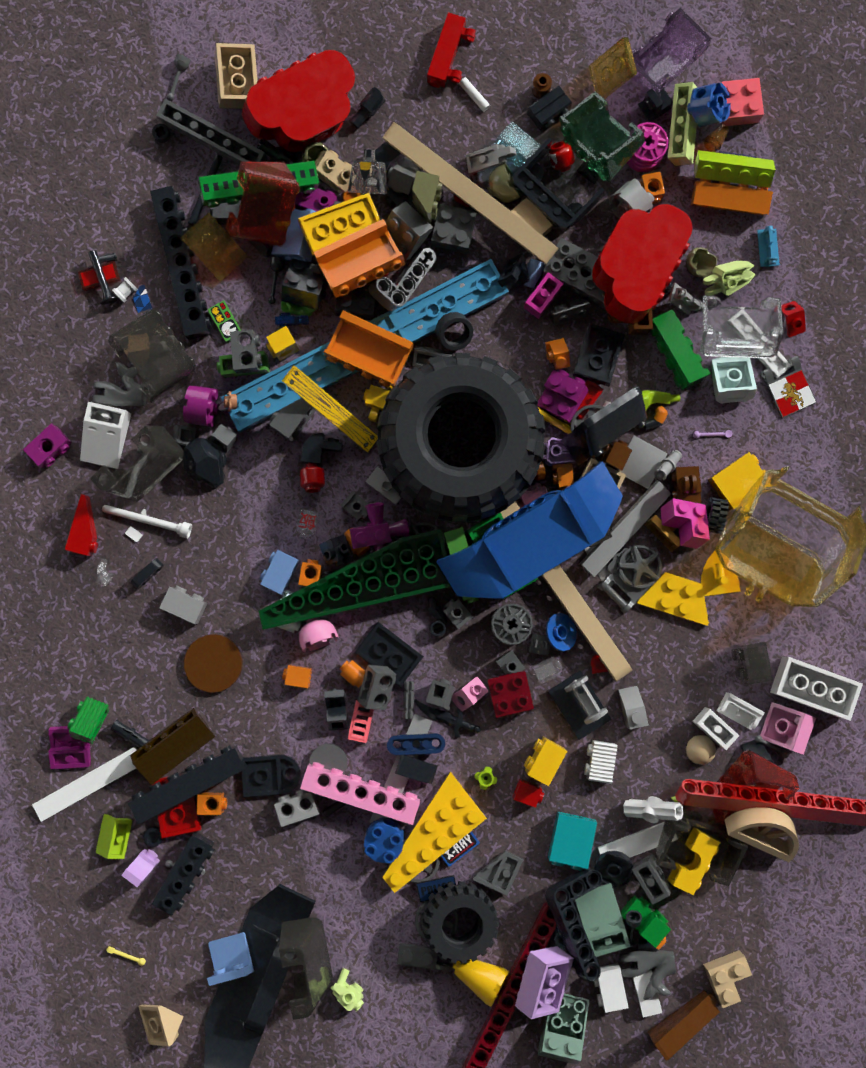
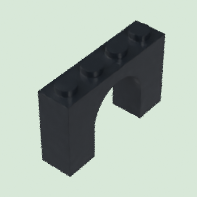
M385 142L372 152L371 158L366 157L361 162L373 163L368 176H371L372 172H376V169L373 167L377 165V172L379 171V174L376 173L375 177L380 179L379 184L382 186L380 192H383V195L386 197L384 200L389 207L392 208L394 206L396 208L406 201L419 213L413 203L412 191L407 195L395 192L391 187L387 186L388 192L386 193L385 187H383L385 181L388 185L387 175L390 168L397 161L399 162L405 157ZM441 189V190H442L441 198H443V196H444V191H443V189Z

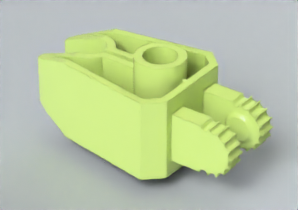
M733 261L715 266L712 270V275L703 279L704 285L714 283L713 286L705 290V295L712 296L722 292L729 296L749 284L754 278L755 273L750 271L754 265L748 261Z

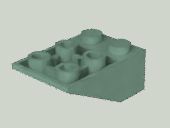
M611 883L601 885L575 900L582 925L596 957L630 947Z
M564 993L559 1012L545 1016L538 1049L539 1056L572 1064H578L581 1061L589 999Z

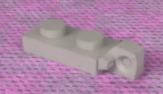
M495 144L466 154L468 174H475L506 163V158L516 155V148Z

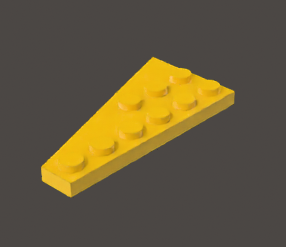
M451 771L403 844L402 852L390 864L383 875V879L394 893L487 819Z

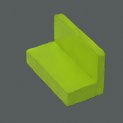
M104 814L96 853L107 859H124L132 820L128 818H114Z

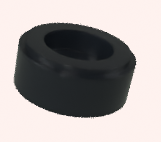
M150 827L143 836L145 844L149 847H157L164 840L161 837L159 827Z

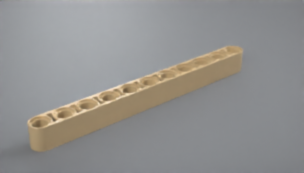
M395 122L392 123L382 137L384 141L424 172L440 176L439 183H442L450 192L543 263L547 264L558 250L552 242Z
M514 502L500 513L503 518H506L520 508ZM557 565L542 574L541 576L591 648L600 656L599 659L613 679L617 682L630 673L632 668L561 566Z

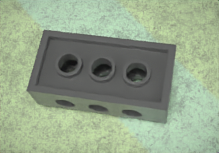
M561 238L556 246L558 250L547 263L541 277L544 278L549 272L563 283L562 288L583 299L586 298L587 301L606 310L604 305V295L606 292L598 288L592 278V269L598 257ZM564 264H570L572 268L568 269ZM585 272L589 277H583L581 273Z

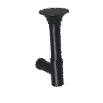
M96 250L88 252L103 293V300L100 304L105 305L119 300V297H115L111 293L101 263L117 261L116 254L98 256Z

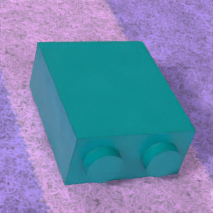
M557 811L548 853L549 861H552V864L556 866H563V864L571 865L572 869L582 871L583 868L588 869L597 821Z

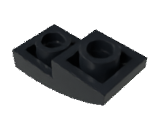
M401 755L395 774L432 784L438 765Z

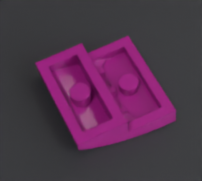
M68 726L49 728L51 748L48 752L51 769L90 767L89 743L70 737L69 729H67Z

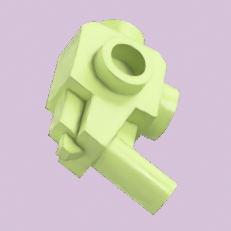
M342 968L337 983L331 986L332 993L347 1011L355 1010L357 1012L364 1004L362 1001L363 989L356 982L349 985L346 979L350 971Z

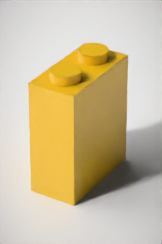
M750 452L744 454L708 479L719 497L727 500L729 511L734 510L771 484L769 474L758 465L759 460L754 454L751 455Z

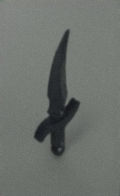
M414 699L419 709L428 717L439 723H445L447 726H454V733L458 738H460L458 731L460 727L475 733L481 731L480 726H475V724L463 720V713L459 708L456 709L458 717H454L447 711L432 708Z

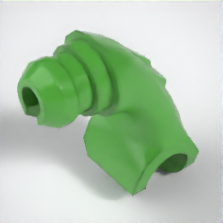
M281 302V310L286 313L298 316H311L315 311L314 309Z

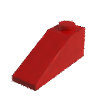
M81 494L65 550L92 557L98 548V542H96L97 534L90 497Z

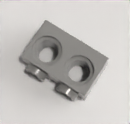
M301 789L296 792L297 795L290 797L287 794L279 797L274 806L281 827L319 815L320 810L315 794ZM304 798L309 799L311 806L308 808L303 807L301 800ZM283 805H290L292 813H284Z

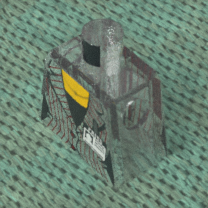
M364 149L363 161H353L348 192L388 194L385 163L375 162V150Z

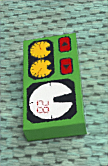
M223 300L208 309L226 343L230 342V332L241 331L227 304Z

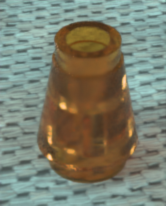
M720 124L705 138L704 147L709 152H716L721 149L729 132L728 126Z

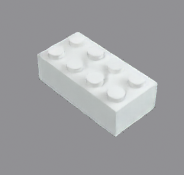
M782 656L770 693L851 721L863 684L802 661Z

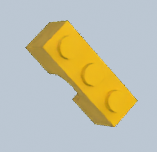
M693 827L685 845L694 851V860L689 865H681L676 862L667 880L673 886L694 895L701 886L704 874L710 868L713 856L719 850L720 842L713 836Z

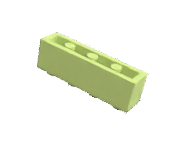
M694 82L675 84L668 159L675 166L691 165L694 160L697 123L687 110L694 88H697Z

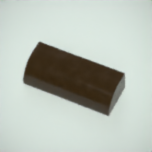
M192 708L132 753L130 757L133 765L152 785L211 741L215 735L195 708Z

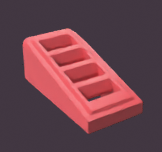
M356 700L348 739L367 743L374 709H370L369 713L359 711L358 708L363 706ZM357 715L367 716L368 720L359 719ZM355 722L366 724V728L355 726ZM355 730L365 733L364 736L353 734V732Z

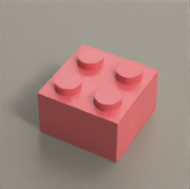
M760 78L723 81L722 84L726 87L730 98L726 99L727 104L731 103V109L728 119L721 122V126L759 123L764 115Z

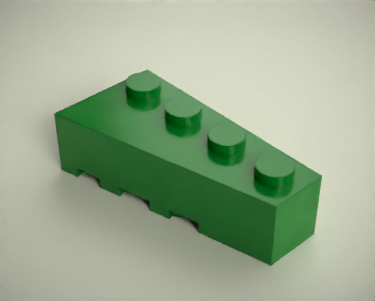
M673 309L653 318V329L650 333L652 336H656L658 341L657 347L660 353H664L666 366L669 370L673 371L675 375L673 379L677 387H681L684 390L703 381L711 374L708 368L703 369L701 356L693 352L691 339L687 336L684 337L685 329Z

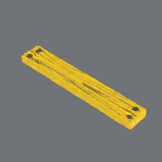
M293 366L283 378L282 382L364 451L368 452L377 441L378 436L296 366Z

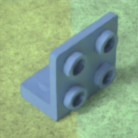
M244 932L208 943L214 966V975L207 978L209 986L244 977L254 972Z

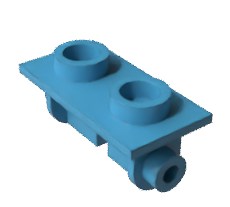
M766 226L763 230H757L760 267L779 266L776 229H773V226Z

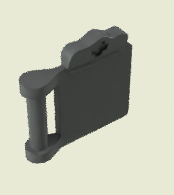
M624 548L614 555L606 566V570L610 574L598 585L601 591L604 590L622 608L621 611L624 614L651 587L635 588L627 584L621 577L619 561L622 554L628 548ZM630 551L624 557L623 563L634 562L633 552ZM649 565V569L652 570L655 574H657V571L651 565ZM622 569L625 577L630 582H633V570ZM643 574L638 585L648 584L653 579ZM611 581L631 599L628 603L608 585Z

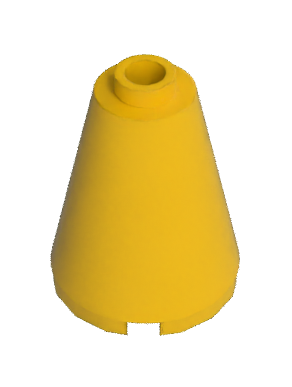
M471 959L467 960V964H461L460 961H457L452 967L455 969L454 974L490 1007L493 1005L509 973L505 968L480 960L472 962Z

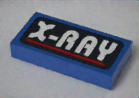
M471 831L442 854L441 857L450 867L480 844V842Z

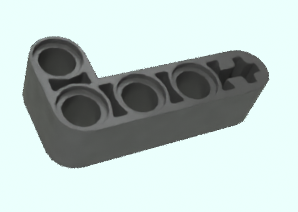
M424 248L415 254L395 283L387 277L373 281L369 285L370 295L388 311H394L402 307L436 260L435 252L430 248Z

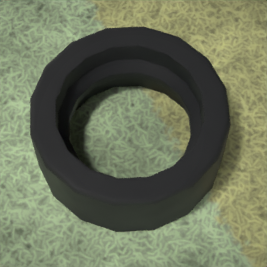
M450 312L443 315L438 320L435 329L439 342L451 351L465 348L471 342L474 332L472 323L459 312ZM454 322L463 323V334L456 340L448 341L444 336L447 327Z

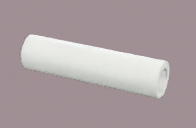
M466 77L459 82V85L483 112L490 107V104Z

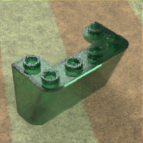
M596 91L560 117V130L564 137L563 142L569 144L577 158L583 159L589 169L595 170L603 181L610 182L645 143L644 132L635 124L629 123L628 131L609 115L607 101Z

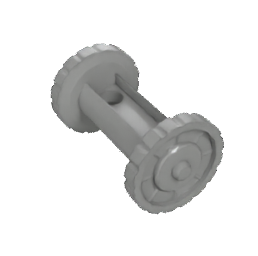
M583 676L574 680L564 689L566 692L573 691L588 716L584 720L585 724L588 725L599 720L608 710L598 707L584 684L588 677ZM583 688L584 692L579 694L577 689Z

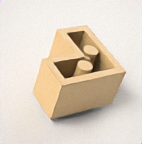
M738 950L703 964L720 1006L725 1008L741 1002L734 982L752 975L747 960L741 951Z

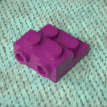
M560 369L559 372L553 370L544 384L545 390L538 400L537 406L570 423L589 391L585 385L586 382L578 377H575V379L570 378L569 374L564 370Z

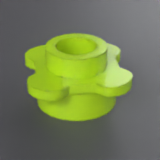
M485 767L483 771L475 773L474 777L479 781L480 788L483 790L497 783V777L493 776L491 767Z

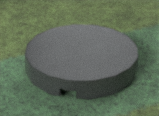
M332 743L318 746L309 758V764L313 765V762L323 764L324 768L328 770L332 768L343 771L342 774L345 773L348 766V759L344 750ZM322 775L319 777L320 781L329 782L327 776Z

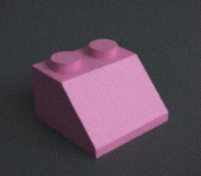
M772 702L760 736L765 741L804 755L816 718Z

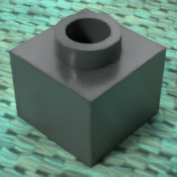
M220 424L212 434L211 441L221 446L224 452L228 453L236 442V434L230 427Z

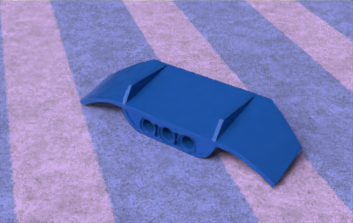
M600 461L569 487L562 491H551L540 496L492 525L478 542L459 552L438 559L437 564L457 596L504 598L604 538L623 495L603 461Z

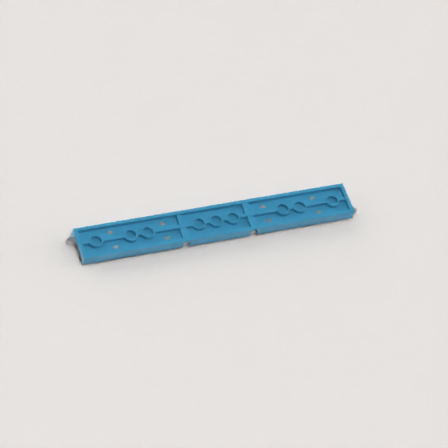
M492 259L417 296L406 302L402 307L394 311H388L369 322L415 343L435 333L438 320L443 315L450 312H459L466 317L509 294L508 290H510L512 285L500 286L497 282L500 274ZM328 342L232 391L231 394H236L237 409L231 410L228 413L240 433L272 417L275 412H279L283 407L300 399L299 395L282 382L293 366H296L323 390L338 383L339 379H345L359 371L354 370L352 372L345 369L342 363L337 362L334 364L326 360L323 352L327 349L330 343ZM223 396V397H221L223 403H222V404L219 406V408H218L220 411H226V410H227V408H224V396Z

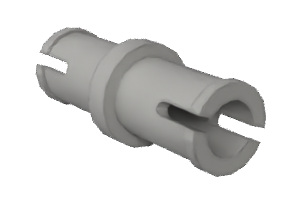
M672 450L670 455L661 461V466L655 471L657 479L665 480L667 475L675 470L676 464L682 458L681 452Z

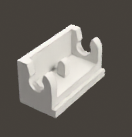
M727 692L716 710L750 730L757 727L765 713Z

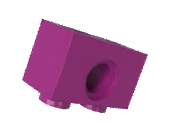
M51 423L23 450L39 467L48 468L54 464L55 458L59 454H64L70 448L69 445L72 442L57 426ZM52 443L51 451L46 452L47 444Z

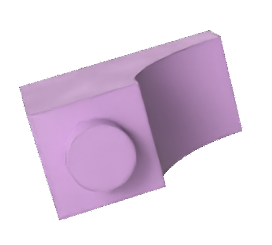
M144 849L121 876L138 887L160 862L157 858L158 855L150 849L148 851Z

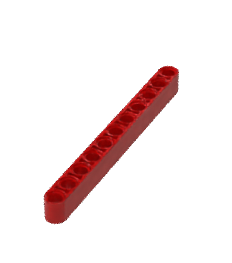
M694 779L683 780L675 794L676 800L686 806L729 811L766 807L779 810L790 818L866 826V800Z

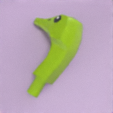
M655 390L642 391L646 411L649 405L653 403L670 404V402H680L681 399L679 394L671 395L667 392Z

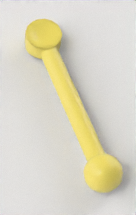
M110 946L107 947L106 951L108 953H114L116 955L138 962L140 966H143L146 963V960L144 958L139 959L134 956L115 950V948H112Z

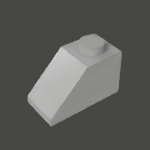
M638 687L618 689L626 728L634 729L649 726L645 706Z

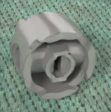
M637 179L627 181L609 198V204L613 203L614 206L612 211L619 219L625 212L632 209H640L649 213L652 210V202L654 201V196L650 192H646Z

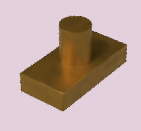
M657 515L650 518L644 524L670 551L680 546V539L673 533L676 528L663 526L662 521Z

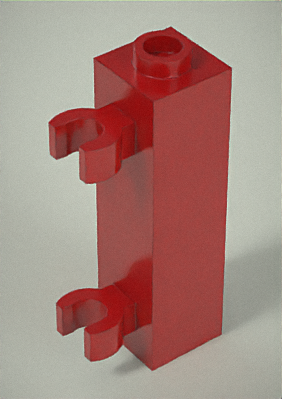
M450 12L447 14L427 73V82L433 87L439 88L441 86L445 88L448 79L457 84L461 81L462 71L452 70L451 68L461 38L473 43L476 36L475 29L465 28V17Z

